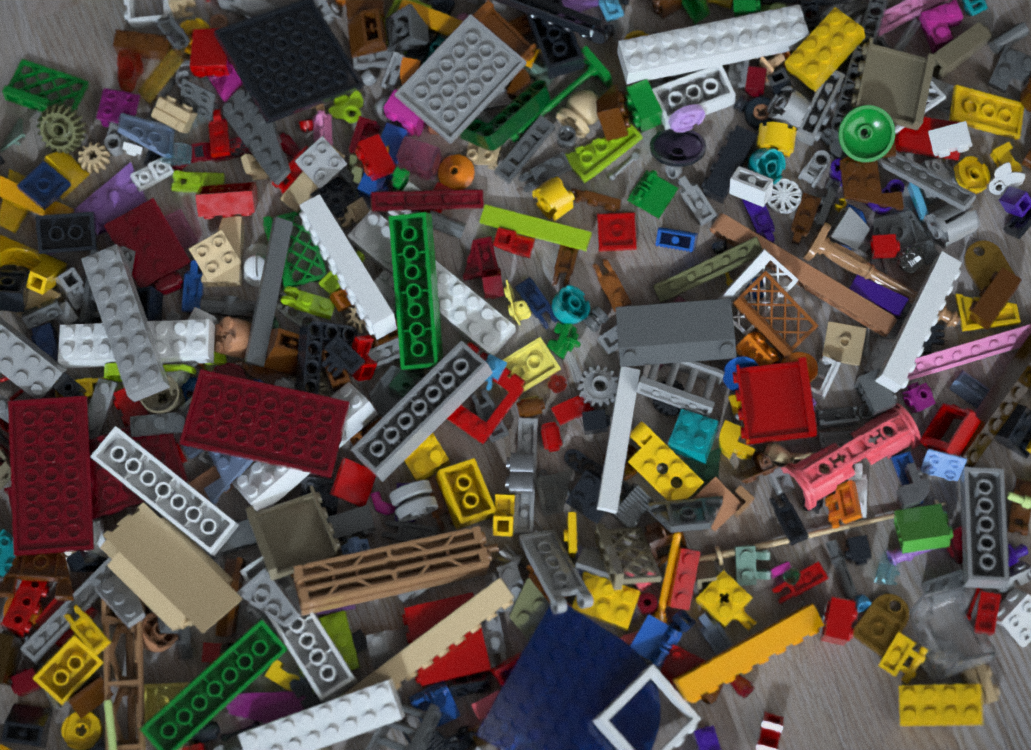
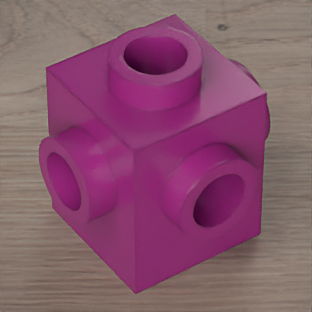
M926 382L910 384L907 386L908 390L902 392L904 402L912 414L936 404L932 396L933 392Z

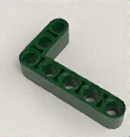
M544 80L533 82L489 123L475 118L459 135L460 138L489 151L498 149L551 100L546 82Z

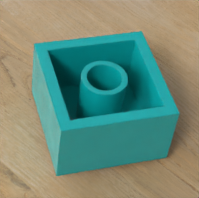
M681 409L669 439L668 447L675 454L706 463L719 430L718 421Z

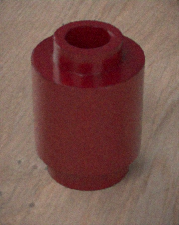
M173 271L157 279L158 281L154 284L158 291L167 296L181 289V284L184 281L179 273L175 274Z
M644 593L639 596L637 601L639 612L644 615H650L655 612L657 599L653 594ZM649 600L651 605L645 606L643 602Z

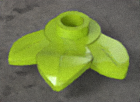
M357 90L351 94L350 98L344 95L334 99L335 106L328 109L333 118L344 119L348 123L358 121L359 116H361L360 109L363 106V98ZM355 113V116L350 117L349 114Z

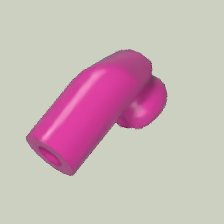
M380 492L371 494L377 512L384 515H390L395 512L396 508L392 503L389 504L382 501Z

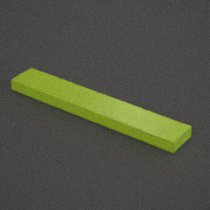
M486 204L479 220L480 224L516 231L518 234L587 251L592 236L590 231Z

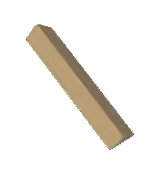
M333 147V148L336 150V152H337L343 159L346 157L344 154H342L340 151H338L335 147ZM303 171L280 199L287 207L298 213L300 211V204L308 201L311 198L310 194L316 191L318 187Z

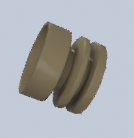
M168 375L166 376L170 388L140 400L151 415L178 412V408L185 403L184 392L176 381Z

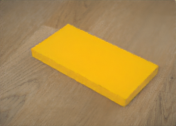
M960 85L953 87L949 121H966L968 127L1015 140L1020 139L1024 107L1021 102Z

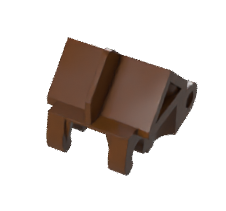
M657 520V522L644 526L645 531H647L644 533V536L659 568L661 564L668 562L669 553L658 557L657 551L664 546L672 544L674 532H670ZM680 532V544L682 547L688 548L684 534Z

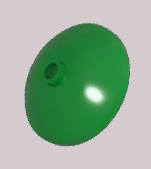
M861 105L850 110L842 119L838 130V140L842 150L850 158L859 162H873L882 158L891 149L895 139V126L892 118L885 110L874 105ZM862 129H866L865 135H861Z

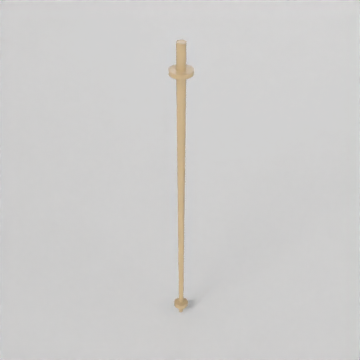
M933 500V505H935V504H941L942 506H945V505H946L945 502L939 503L938 500ZM894 513L842 524L836 529L829 527L807 533L809 538L891 519L894 518ZM784 537L752 545H755V550H763L788 544L789 541ZM719 546L714 547L715 553L700 556L698 563L717 561L718 565L721 566L723 565V559L735 556V548L720 551Z

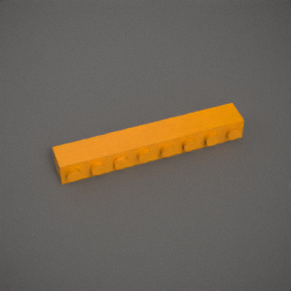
M807 604L673 679V682L680 696L686 702L694 703L702 698V694L706 692L709 694L719 689L718 685L725 682V684L734 681L737 674L750 672L753 669V665L757 663L761 665L769 661V656L773 654L779 655L787 650V646L791 644L795 646L801 643L806 635L813 636L820 632L819 628L824 626L814 604Z

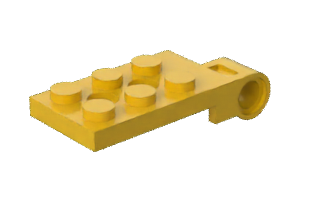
M641 421L630 432L629 437L641 449L628 463L667 501L688 499L704 483L644 422ZM665 463L668 466L666 474H659L657 472L658 464ZM673 477H679L682 480V485L679 488L672 487L671 479Z

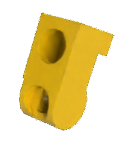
M1010 142L1001 145L991 152L990 157L997 168L1009 162L1011 172L1022 171L1020 163L1015 161L1010 153L1013 149Z
M276 660L265 676L286 690L292 691L289 683L294 679L300 680L299 676L295 674L290 675L282 670L284 664Z

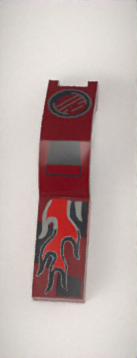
M240 137L229 139L231 155L214 158L211 156L210 142L194 143L172 153L173 171H182L184 167L195 162L214 161L218 163L240 158L245 154H253Z

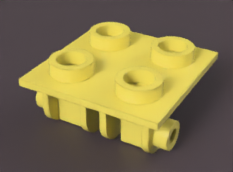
M506 280L507 286L504 287V292L509 303H511L508 305L509 314L512 316L513 321L516 320L520 326V320L530 318L531 310L525 301L515 300L513 288L508 280Z

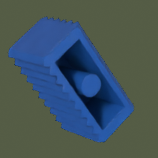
M659 227L655 245L657 247H667L668 249H678L679 251L686 250V252L690 251L691 253L695 251L698 233Z

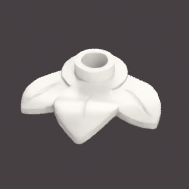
M1006 162L995 170L994 177L990 180L988 188L994 195H1003L1010 186L1018 188L1025 179V173L1011 172V165L1009 162Z

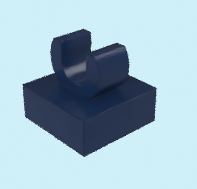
M681 609L671 618L673 622H671L670 626L673 627L677 624L680 627L679 632L686 633L697 622L684 609Z

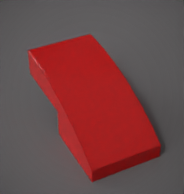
M498 227L493 246L530 259L535 239L517 235L516 231Z
M578 395L552 407L551 410L559 425L562 426L575 418L579 419L582 417V412L594 411V408L590 407V403H584L585 399Z

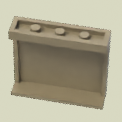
M870 38L868 43H864L861 55H864L858 66L857 71L860 72L859 78H856L854 89L857 90L856 94L852 96L850 105L853 108L861 105L880 107L890 115L895 125L918 130L923 123L936 55L929 53L926 58L872 44L873 38Z
M310 486V494L255 512L253 506L245 508L271 581L293 574V566L306 565L311 562L339 557L340 543L338 538H333L332 534L335 532L332 523H327L328 514L326 508H321L320 503H322L320 493H315L313 486Z

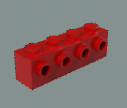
M22 580L1 622V629L14 632V634L20 637H24L25 633H29L34 623L31 620L34 615L37 616L42 607L39 603L42 597L46 598L49 593L50 587L48 585L50 581Z

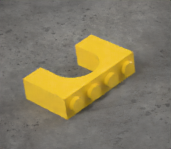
M0 235V267L13 264L30 269L26 288L42 295L57 285L55 278L66 272L67 263L46 254H39V251Z

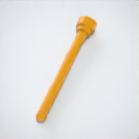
M674 532L658 608L652 614L653 617L665 624L668 618L666 617L665 609L681 539L680 532Z

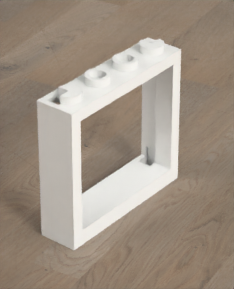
M654 665L646 667L593 720V723L617 750L634 749L608 720L650 678L688 720L660 750H671L674 746L677 748L684 742L685 739L683 737L687 733L691 734L698 727L697 723L701 718Z

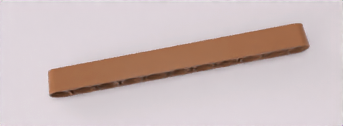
M720 213L709 230L715 236L725 240L734 247L757 236L762 249L765 248L777 261L799 279L796 285L879 335L887 337L897 322V319L892 314L729 216ZM770 260L765 266L777 272L776 264ZM782 275L786 279L792 281V279L788 275Z

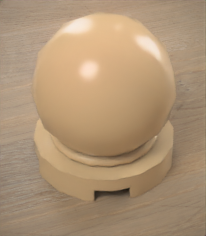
M590 90L576 91L568 99L566 108H561L557 112V120L562 126L569 125L573 127L576 136L584 138L590 131L588 126H592L599 120L596 101L600 97Z

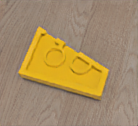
M9 169L7 179L19 184L25 178V176ZM3 199L0 209V227L15 234L29 210Z
M956 294L955 299L962 332L985 329L969 319L971 313L969 308L974 301L978 302L980 297L973 296L971 298L965 297L962 294ZM1008 302L990 328L1019 325L1020 317L1017 304Z

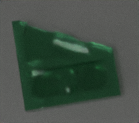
M718 448L710 451L706 463L693 459L683 461L704 482L702 485H707L715 477L718 479L721 449Z

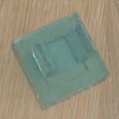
M879 563L874 582L879 585H897V582L893 581L895 575H900V572L896 570L897 566Z

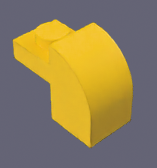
M725 420L718 439L720 451L728 459H731L732 454L735 453L742 460H751L755 449L738 442L741 435V426Z
M495 494L496 512L493 517V536H513L515 494Z

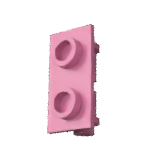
M318 111L316 115H313L314 143L323 136L333 146L332 116L325 114V111Z

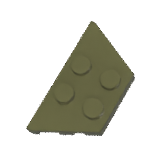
M527 577L509 614L512 621L533 647L546 645L553 641L560 642L575 638V634L558 613H553L550 603L531 579Z

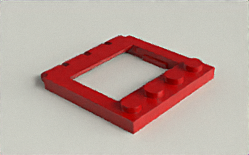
M471 342L467 344L477 355L480 353L481 349ZM483 352L480 355V357L484 361H486L489 356L485 352ZM505 367L499 380L494 378L492 380L509 391V393L501 401L487 422L462 405L447 420L484 445L523 393L524 388L522 386L526 381L515 373L509 378L512 371Z

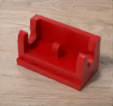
M981 591L974 634L985 633L988 636L995 634L1000 594Z

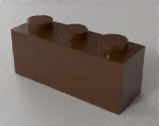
M119 29L115 31L112 46L117 55L171 62L173 45L165 35Z
M1003 267L999 273L994 272L989 280L992 283L989 287L984 286L979 294L981 296L978 302L974 301L969 308V311H971L969 319L986 330L990 329L1022 281L1021 278Z

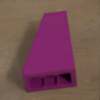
M293 691L243 693L237 695L227 705V710H229L228 714L268 724L304 711L305 708L300 702L306 697L303 695L298 699Z

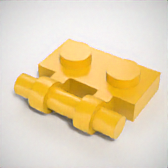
M898 632L878 666L897 677L900 671L905 673L902 681L909 684L910 680L915 678L919 665L924 663L928 649L921 646L919 651L916 652L913 648L917 642ZM910 655L914 658V660L912 661L911 665L907 667L904 665V663Z

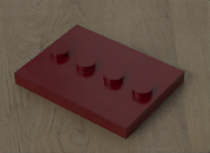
M154 198L104 225L115 245L124 246L135 251L132 275L140 288L151 286L158 281L157 279L173 271L176 272L191 263Z

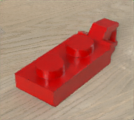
M220 109L213 110L214 120L209 121L211 156L214 158L231 155L226 118L222 119Z

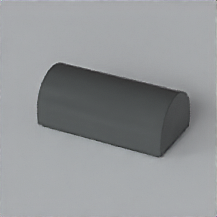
M1020 22L987 44L993 53L999 54L1004 50L1005 46L1010 47L1029 35V30L1025 22Z

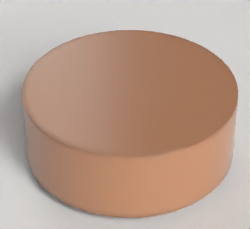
M215 14L210 19L211 28L228 26V20L222 14Z

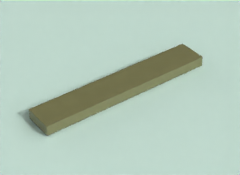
M756 236L653 285V288L660 302L663 303L754 260L763 249Z

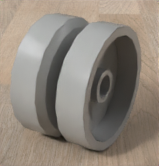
M429 480L413 482L390 493L389 497L392 505L398 507L395 513L399 522L418 519L438 508L435 497L429 496L432 492Z

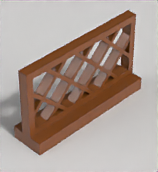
M766 270L731 302L784 358H788L792 351L819 326ZM764 277L770 281V290H760V281ZM749 292H757V302L748 303L744 296ZM760 292H770V304L759 303ZM773 292H781L784 295V304H773ZM759 306H770V317H762L759 314ZM773 306H783V317H773ZM786 306H794L797 309V318L786 317ZM773 319L783 320V331H775L772 328ZM786 320H797L796 331H786ZM800 320H808L812 327L807 331H799ZM786 333H796V342L792 346L786 342Z

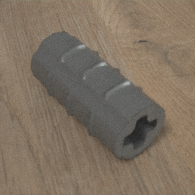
M432 210L429 211V214H432L433 230H438L441 233H446L459 239L462 237L466 223Z

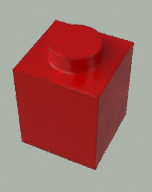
M896 234L873 235L870 240L872 259L895 258L897 251H900V242L896 240Z

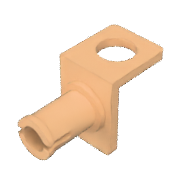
M782 53L774 55L769 60H766L763 56L760 58L759 66L757 67L767 68L765 84L769 82L767 75L773 73L775 68L786 61Z

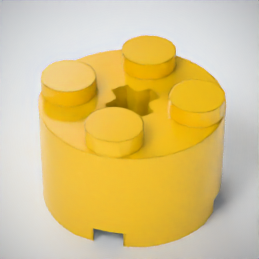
M767 122L766 126H763V123L759 125L756 147L757 149L774 148L781 151L785 158H789L790 154L794 152L797 128L793 126L790 129L788 124L780 122Z
M558 176L548 179L532 191L533 199L535 197L538 199L536 205L546 218H553V222L573 209L572 201L575 200V197L571 191H567L564 188L563 182Z

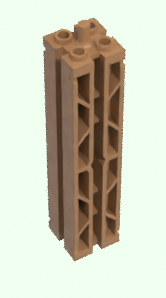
M480 526L471 529L458 530L311 562L306 565L293 566V580L298 595L301 615L304 616L312 612H322L471 579L475 576H484L487 573V568H490V553L499 551L498 544L485 546L484 544L487 543L485 533L481 532Z

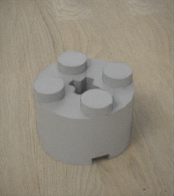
M785 86L781 89L783 92L779 96L776 94L772 98L767 108L769 113L767 116L774 122L788 124L790 129L793 126L799 128L803 124V117L811 108L812 103L793 87Z

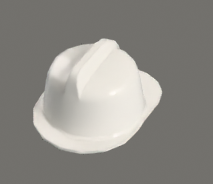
M260 243L249 246L243 255L244 279L248 284L255 287L260 286L268 247Z

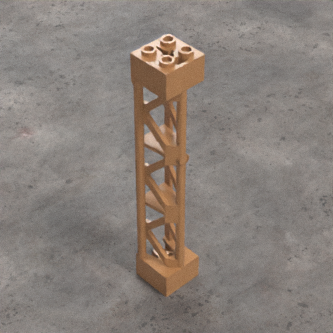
M101 598L103 633L109 640V625H117L111 643L103 649L105 701L111 700V687L119 688L113 703L115 733L119 744L117 750H146V737L138 729L145 723L142 620L128 628ZM139 598L146 617L149 614V607ZM121 634H125L127 676H122L115 656V649ZM134 661H135V671H136V675H134ZM110 663L112 664L117 681L111 682ZM123 696L127 697L128 740L123 739L116 718ZM135 696H136V716H135ZM105 716L106 750H109L108 736H107V726H106V716Z

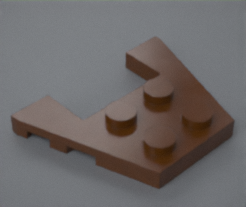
M895 141L891 149L882 158L896 156ZM846 157L839 161L844 199L867 204H878L881 207L896 208V210L904 209L902 192H881L877 160L873 162H859Z
M65 552L16 556L8 573H5L0 585V597L14 598L17 580L57 582L56 600L74 601Z

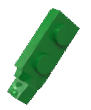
M397 167L392 174L394 176L392 179L393 191H403L409 182L410 172L404 168L399 169Z

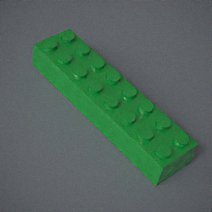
M422 212L389 216L401 370L434 368L443 359L432 214Z
M258 620L138 729L157 750H178L283 655L288 648L263 620Z

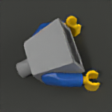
M840 198L839 203L843 205L835 204V210L839 214L832 223L826 237L830 238L831 242L837 243L851 251L861 248L866 252L871 245L870 241L865 238L870 228L867 225L864 214L860 209L851 204L847 205L844 198Z

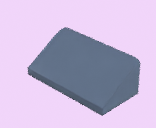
M963 370L949 388L976 409L990 391L988 387Z

